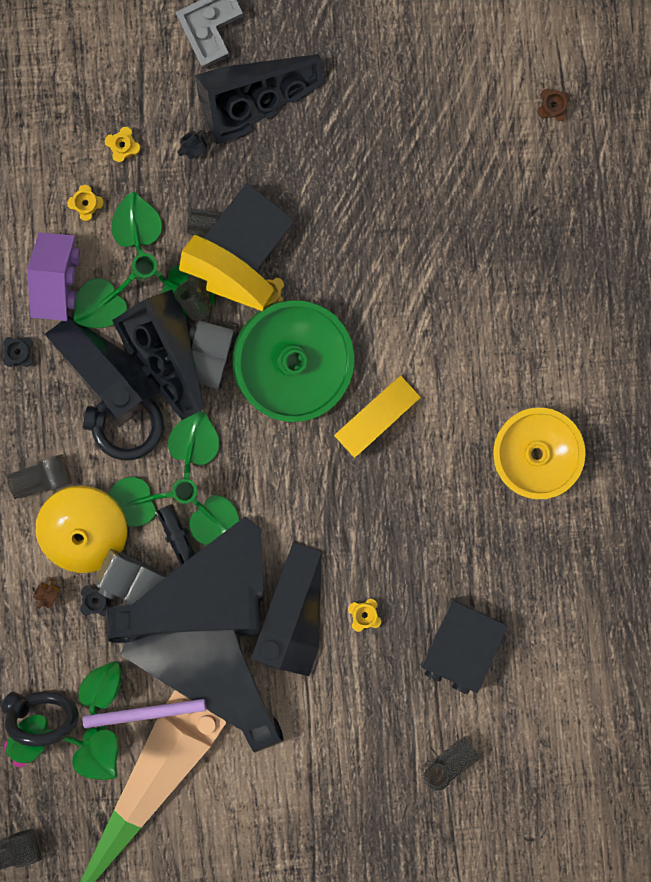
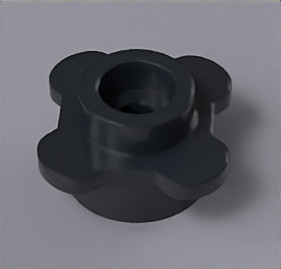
M200 130L197 133L191 131L185 134L180 139L181 147L177 151L178 155L182 156L185 154L188 159H193L202 154L208 146L203 139L206 135L205 130Z
M7 337L3 341L5 355L3 363L6 366L12 367L14 364H22L24 367H29L33 363V358L30 356L33 341L30 338L24 337L22 340ZM17 349L21 351L19 355L15 353Z
M87 585L81 589L83 598L80 611L82 614L87 616L91 613H99L101 616H106V610L110 607L108 605V598L98 592L100 588H92ZM94 598L98 599L97 604L93 603Z

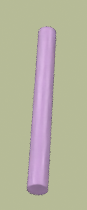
M205 699L87 715L83 716L84 728L203 712L206 711Z

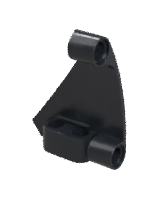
M245 516L164 578L135 603L108 608L106 610V640L112 643H127L135 640L137 637L148 634L234 630V633L240 636L260 634V601H262L261 528Z
M234 630L148 634L137 637L131 642L124 643L121 652L123 657L190 700L205 699L208 711L243 731L253 752L256 753L284 741L278 720L269 713L264 705Z

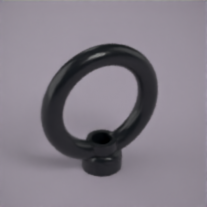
M153 401L145 408L152 422L150 435L144 443L130 449L117 447L107 439L103 429L107 411L100 403L96 407L87 406L83 429L92 431L95 443L105 454L118 460L131 461L148 455L156 448L163 434L164 420L159 406Z
M13 691L4 698L1 707L3 714L6 715L5 729L8 735L14 741L30 747L48 746L63 740L74 730L79 718L78 708L72 699L64 694L51 691L37 692L25 697ZM55 704L62 707L66 712L64 723L48 733H26L17 725L18 718H24L29 713L30 707L35 705Z

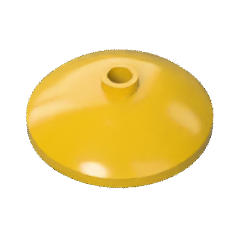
M530 408L513 415L500 428L494 442L493 460L499 477L513 492L526 498L548 499L564 493L577 481L585 463V445L579 429L567 416L553 409ZM534 448H538L542 452V456L538 460L531 456Z
M70 486L57 491L45 501L36 520V537L43 553L55 565L75 573L99 571L109 550L113 549L122 552L127 540V521L120 505L109 494L90 486ZM77 533L81 534L84 537V539L78 541L74 538L73 535Z

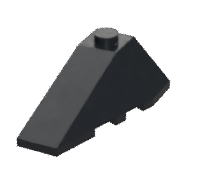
M319 54L225 66L195 75L199 102L216 144L246 135L253 130L251 126L265 117L270 119L276 115L275 111L286 103L296 102L323 84L321 57Z
M172 289L141 301L112 320L125 348L131 355L136 354L144 364L142 370L148 377L154 376L161 385L160 393L181 420L204 409L186 318Z

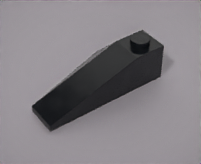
M68 316L67 321H61L45 333L47 339L119 427L162 395L160 393L161 385L154 376L148 377L142 370L144 367L143 362L89 328L75 323L70 316Z
M296 542L292 543L254 648L252 660L279 670L305 676L310 675L319 650L321 551Z

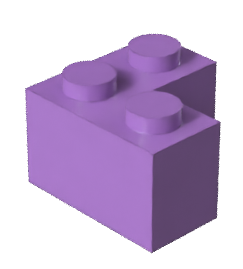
M38 233L27 268L31 318L67 321L70 309H75L77 294L76 291H72L71 285H74L75 282L74 266H79L81 251L80 248L75 247L74 235Z

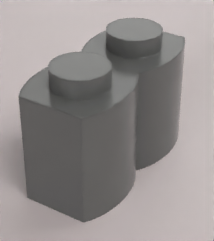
M198 321L197 327L191 326L189 337L199 384L220 389L235 333L234 330L203 321Z
M110 549L94 582L100 588L98 592L101 595L115 600L117 596L126 599V605H132L167 576L155 567Z

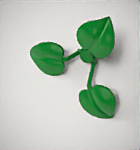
M131 192L120 202L111 223L112 236L119 246L131 247L135 245L138 255L133 260L131 266L132 273L116 290H114L111 282L102 278L91 279L81 286L77 294L73 317L75 323L81 326L105 328L114 325L112 320L126 312L127 309L126 302L118 295L134 279L147 281L153 276L156 277L161 283L165 284L161 293L173 290L185 316L209 308L215 303L213 293L206 290L207 280L180 271V265L172 267L168 279H166L157 270L156 259L151 254L145 253L142 250L141 244L150 245L158 239L162 230V222L157 211L136 192Z
M199 411L181 420L170 433L168 439L170 455L174 459L185 460L184 477L177 479L172 484L171 491L150 495L148 484L137 477L123 478L111 488L108 494L122 508L127 526L137 527L150 522L156 514L152 500L171 497L183 504L192 502L199 509L191 515L189 526L193 537L204 545H208L239 522L235 507L228 499L222 496L212 495L202 505L196 498L197 486L190 480V463L193 462L197 465L207 464L215 458L219 449L217 432L204 411Z
M110 662L100 666L83 679L78 692L79 701L84 706H90L89 711L91 715L97 714V707L100 709L109 707L116 698L122 674L119 662ZM43 715L29 716L18 724L22 731L30 734H43L53 731L52 729H47L48 720ZM106 726L88 729L84 733L82 741L70 736L63 739L80 747L73 756L72 764L76 773L93 780L117 778L119 741L116 734L107 730ZM9 737L6 755L17 763H29L37 759L46 746H25Z

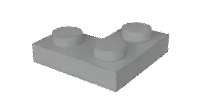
M200 0L175 12L202 69L229 57L228 50L217 29L243 17V12L237 0Z

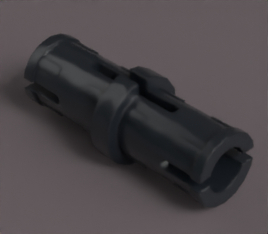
M170 504L155 511L164 528L166 534L164 538L167 543L170 542L181 566L196 553L187 536L189 533L187 528L183 527L174 505Z

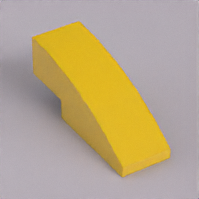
M193 235L182 250L179 270L207 280V291L260 311L264 310L272 298L274 289L261 275L234 254L215 243Z
M400 375L341 428L334 437L355 458L421 397Z

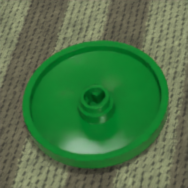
M304 300L278 301L266 306L263 311L259 310L240 331L233 352L234 376L245 399L264 415L285 422L311 420L330 410L346 392L354 370L353 345L344 325L329 310Z

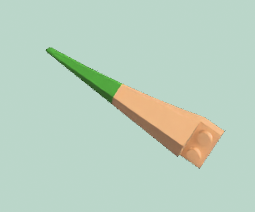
M175 690L166 704L191 700ZM207 709L203 712L157 718L80 882H95L212 746L226 724L225 720Z

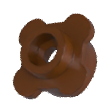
M544 89L540 94L542 103L537 110L538 115L541 118L553 117L557 121H563L567 117L565 110L567 103L570 101L569 94L564 91ZM555 102L557 106L552 107L551 103Z
M50 577L45 583L41 581L35 590L33 598L36 599V608L40 609L44 606L49 609L58 595L60 587L53 584L54 582H52Z

